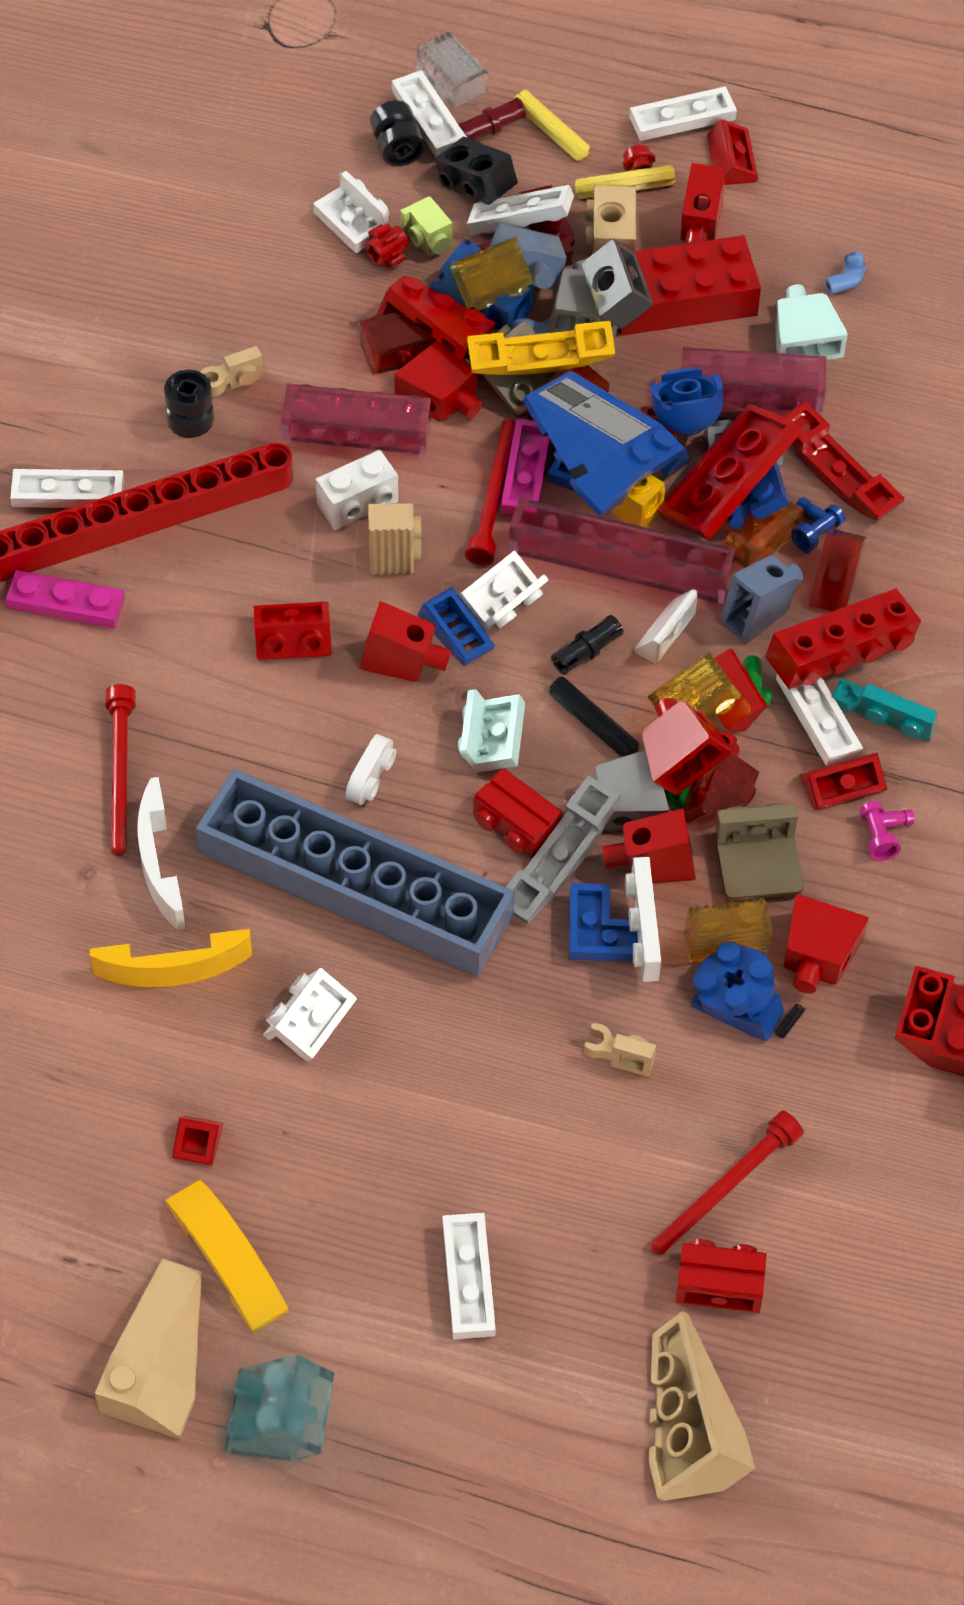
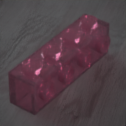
M683 347L681 368L702 369V375L711 378L712 372L718 374L723 382V406L745 408L748 403H751L765 410L792 411L807 401L818 413L823 411L826 392L827 356Z
M287 383L281 413L282 440L426 455L431 424V398Z

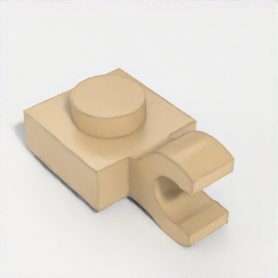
M257 346L225 356L224 364L209 366L201 370V373L210 381H216L210 383L212 397L222 394L227 385L232 390L264 379L262 354Z
M598 1023L591 1025L590 1036L600 1038L602 1042L600 1044L585 1042V1055L591 1058L611 1060L612 1067L650 1077L655 1060V1044L649 1043L646 1039L636 1035L624 1036L617 1034L616 1038H614L606 1026Z

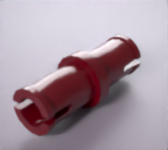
M516 97L512 101L494 109L491 107L485 108L482 114L463 123L460 122L458 125L467 138L475 140L489 133L495 135L501 131L502 127L526 118L527 114L523 102L520 98Z

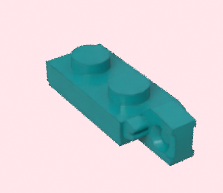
M840 678L831 697L835 699L839 708L845 712L852 710L856 713L860 712L873 723H886L900 729L907 737L913 739L921 738L930 742L935 732L937 719L935 710L867 683L866 687H862Z

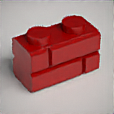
M502 768L490 780V783H486L474 797L473 814L477 823L487 831L494 829L504 837L505 843L511 850L516 853L523 851L531 858L535 856L563 818V811L505 768Z
M695 1239L691 1241V1244L682 1243L676 1303L760 1313L764 1292L767 1253L758 1252L756 1247L747 1244H738L733 1246L732 1249L716 1247L714 1242L706 1239Z

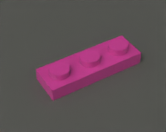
M516 419L501 503V514L533 518L538 516L550 437L542 435L535 421Z
M16 570L5 601L8 609L115 628L125 600L124 590Z

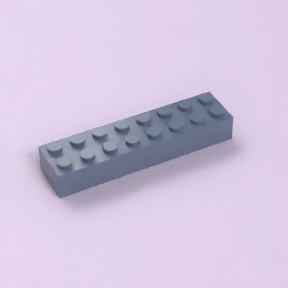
M233 769L196 827L198 853L477 977L480 976L514 916L515 891L236 769Z

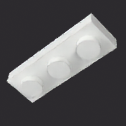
M422 70L391 81L393 94L398 101H404L409 104L422 137L435 157L463 136L466 137Z
M725 86L631 107L629 118L639 140L644 141L715 125L720 119L726 121L736 120L737 109Z
M570 185L499 198L490 205L483 202L474 203L467 226L471 234L475 235L495 233L498 223L522 228L531 223L547 220L557 221L568 216L574 195Z
M13 469L12 507L72 508L123 491L124 473L123 470Z
M777 674L776 681L826 767L860 757L863 747L837 702L831 697L832 694L822 677L811 685L805 686L803 684L789 690Z
M649 857L633 858L632 873L625 874L626 897H633L634 908H629L630 932H637L638 943H633L634 967H641L643 982L659 981L661 954Z
M484 1213L443 1216L442 1223L453 1340L494 1337L496 1335L485 1215Z

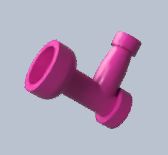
M878 801L864 804L859 811L862 819L867 821L873 837L868 845L871 858L875 861H885L895 857L900 852L901 846L895 835L887 833L886 827H894L901 824L913 825L914 813L912 809L903 810L902 812H884L882 804Z

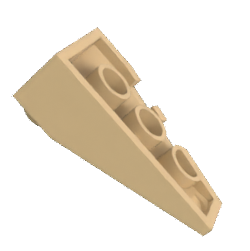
M165 1259L161 1260L116 1344L95 1391L99 1413L180 1439L196 1396L195 1383L202 1271Z
M682 1311L652 1333L651 1382L657 1385L656 1408L650 1409V1423L656 1425L655 1446L649 1447V1465L657 1498L663 1501L725 1491L755 1469L745 1430L688 1313Z

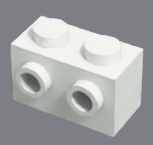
M378 450L316 478L317 506L335 531L368 516V504L397 503L398 474L381 450Z

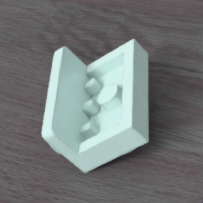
M476 689L468 690L466 705L462 709L464 723L462 737L458 740V750L460 756L467 761L476 773L518 766L525 701L519 694L484 700Z

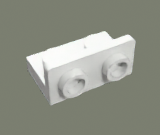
M319 968L310 975L302 973L289 989L293 996L286 1005L281 1002L266 1019L270 1026L263 1034L268 1040L278 1037L306 1062L314 1058L357 1000L352 993L322 968Z

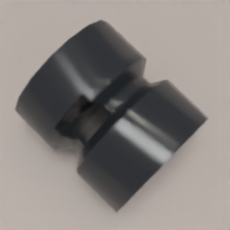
M398 100L389 101L378 106L370 117V125L378 141L383 159L387 164L399 167L415 162L422 156L425 150V142L411 107L406 102Z
M187 369L172 374L166 380L164 386L169 428L173 433L186 438L199 437L207 433L214 422L210 380L203 373L196 370Z

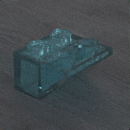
M298 1354L239 1369L238 1378L235 1382L231 1417L227 1425L228 1433L224 1450L233 1454L285 1461H295L320 1455L334 1372Z

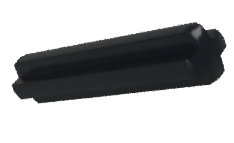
M558 677L552 682L549 691L550 695L618 755L624 757L638 752L639 742L565 677Z

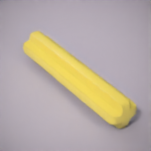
M523 90L515 96V98L518 97L523 102L526 109V117L576 161H581L589 155V144L529 91Z
M658 166L579 178L575 180V192L578 199L594 197V185L636 186V191L672 186L675 184L676 177L673 166Z

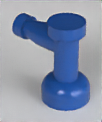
M801 497L797 501L795 508L801 513H805L814 522L812 524H798L791 530V537L794 544L801 551L809 553L818 546L821 534L832 526L838 527L845 522V515L837 505L831 504L823 510L812 504L807 498Z

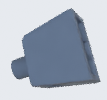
M498 223L487 252L488 257L510 280L550 290L556 288L567 259L558 236Z
M768 556L733 574L720 623L742 642L748 644L789 610L796 585L801 583L804 578L800 567L794 563L785 565L775 556Z

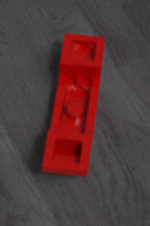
M807 401L784 416L795 421L802 430V433L791 444L812 472L849 506L865 516L878 521L904 502L905 498L881 474L873 478L828 433L830 424Z

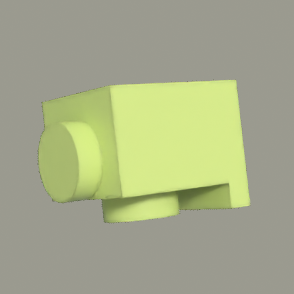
M430 196L401 210V229L406 237L409 236L412 243L416 247L420 246L428 257L440 254L452 246V221Z

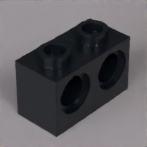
M464 136L435 157L439 172L438 178L443 187L488 205L518 184L510 154Z

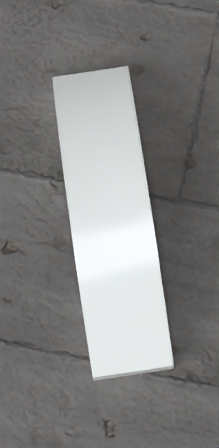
M154 777L149 780L145 788L138 815V842L142 869L148 890L162 915L177 931L185 930L184 913L177 876L161 878L153 832L167 830L159 777Z

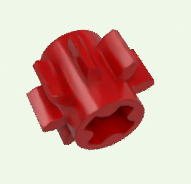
M386 223L385 225L380 224L368 231L372 240L365 244L368 256L376 265L380 266L384 263L386 268L389 266L395 267L406 260L403 251L408 249L409 242L400 227H390L389 223Z

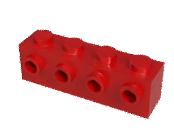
M895 588L773 633L765 658L789 690L803 684L808 686L818 681L821 677L833 673L841 674L851 666L865 661L868 663L873 662L883 654L894 650L902 651L908 648L915 640L921 619L899 590Z

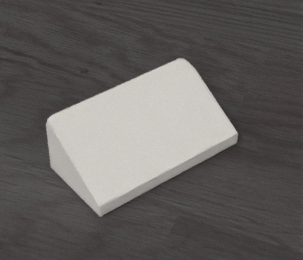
M691 589L676 597L667 605L634 648V652L654 664L662 659L696 614L697 591Z

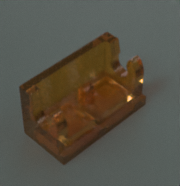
M789 501V505L759 521L755 518L739 533L732 531L728 534L727 538L730 541L727 540L722 544V551L744 568L768 556H772L792 539L791 530L802 523L804 508L799 505L796 506Z

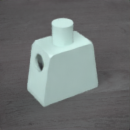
M799 284L788 287L784 292L785 298L777 301L774 319L778 366L843 358L848 334L827 295L823 293L807 295L804 286Z

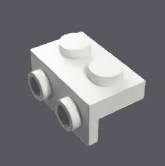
M347 171L340 174L339 188L313 203V213L355 253L363 250L365 244L372 240L368 231L380 224L385 225L388 223L389 210L385 203L371 195L363 182L353 178Z
M514 550L458 596L484 631L494 624L501 629L517 616L513 608L521 602L527 608L544 594L540 587L549 579L545 574L537 579Z

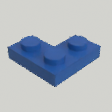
M570 883L569 960L633 962V943H638L637 932H630L629 919H610V884Z

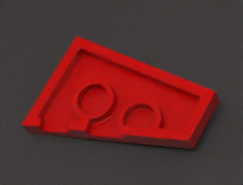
M405 275L388 288L385 300L414 323H425L433 329L431 336L438 342L442 343L447 340L456 348L454 354L462 361L469 355L467 336L492 334L496 324L485 318V315L480 311L468 309L455 302L451 296L437 293L424 286L419 279Z

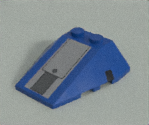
M569 371L531 392L523 399L542 435L549 436L556 448L554 456L558 463L564 462L572 478L569 482L574 491L599 517L622 504L633 486L658 470H661L668 476L688 464L691 460L686 449L661 423L573 371Z

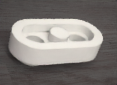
M379 734L372 738L350 777L345 793L347 800L363 805L366 800L372 801L379 788L380 775L383 770H390L396 758L397 750L393 748L392 739Z

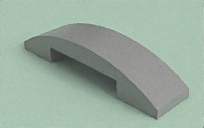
M590 775L585 778L566 804L568 811L524 871L519 869L506 886V888L515 891V915L530 923L552 901L597 841L621 798L619 794Z

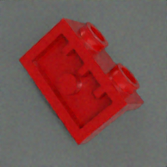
M328 601L254 606L256 657L258 660L321 657L332 654Z

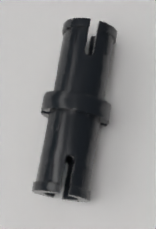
M608 615L588 631H580L575 635V640L551 655L552 661L558 659L553 665L561 674L566 675L589 657L594 659L600 654L602 648L623 635L624 630L620 628L622 626L621 623L613 615Z

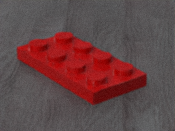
M748 403L656 511L664 520L710 540L777 460L789 449L791 444L802 433V430L795 421Z

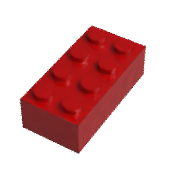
M745 235L634 251L654 305L623 329L619 328L621 336L758 316L761 286Z

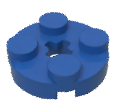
M726 942L720 945L716 952L709 955L700 964L693 977L694 987L702 1008L711 1016L721 1020H735L734 1016L746 1013L748 1018L757 1015L769 1005L775 995V974L769 959L762 952L751 947L739 946L735 942ZM734 978H741L744 983L741 986L734 984L731 988H728V981Z

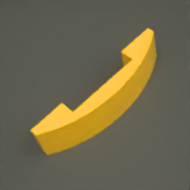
M611 321L575 324L573 331L504 338L503 332L467 336L472 373L526 375L555 372L601 362L615 357L616 354Z
M250 929L210 934L211 948L131 957L129 944L91 948L89 952L93 975L118 984L138 987H169L202 981L222 974L252 956Z
M201 1179L165 1200L166 1206L185 1234H190L229 1292L231 1302L252 1333L289 1312L287 1304L255 1250L225 1207Z

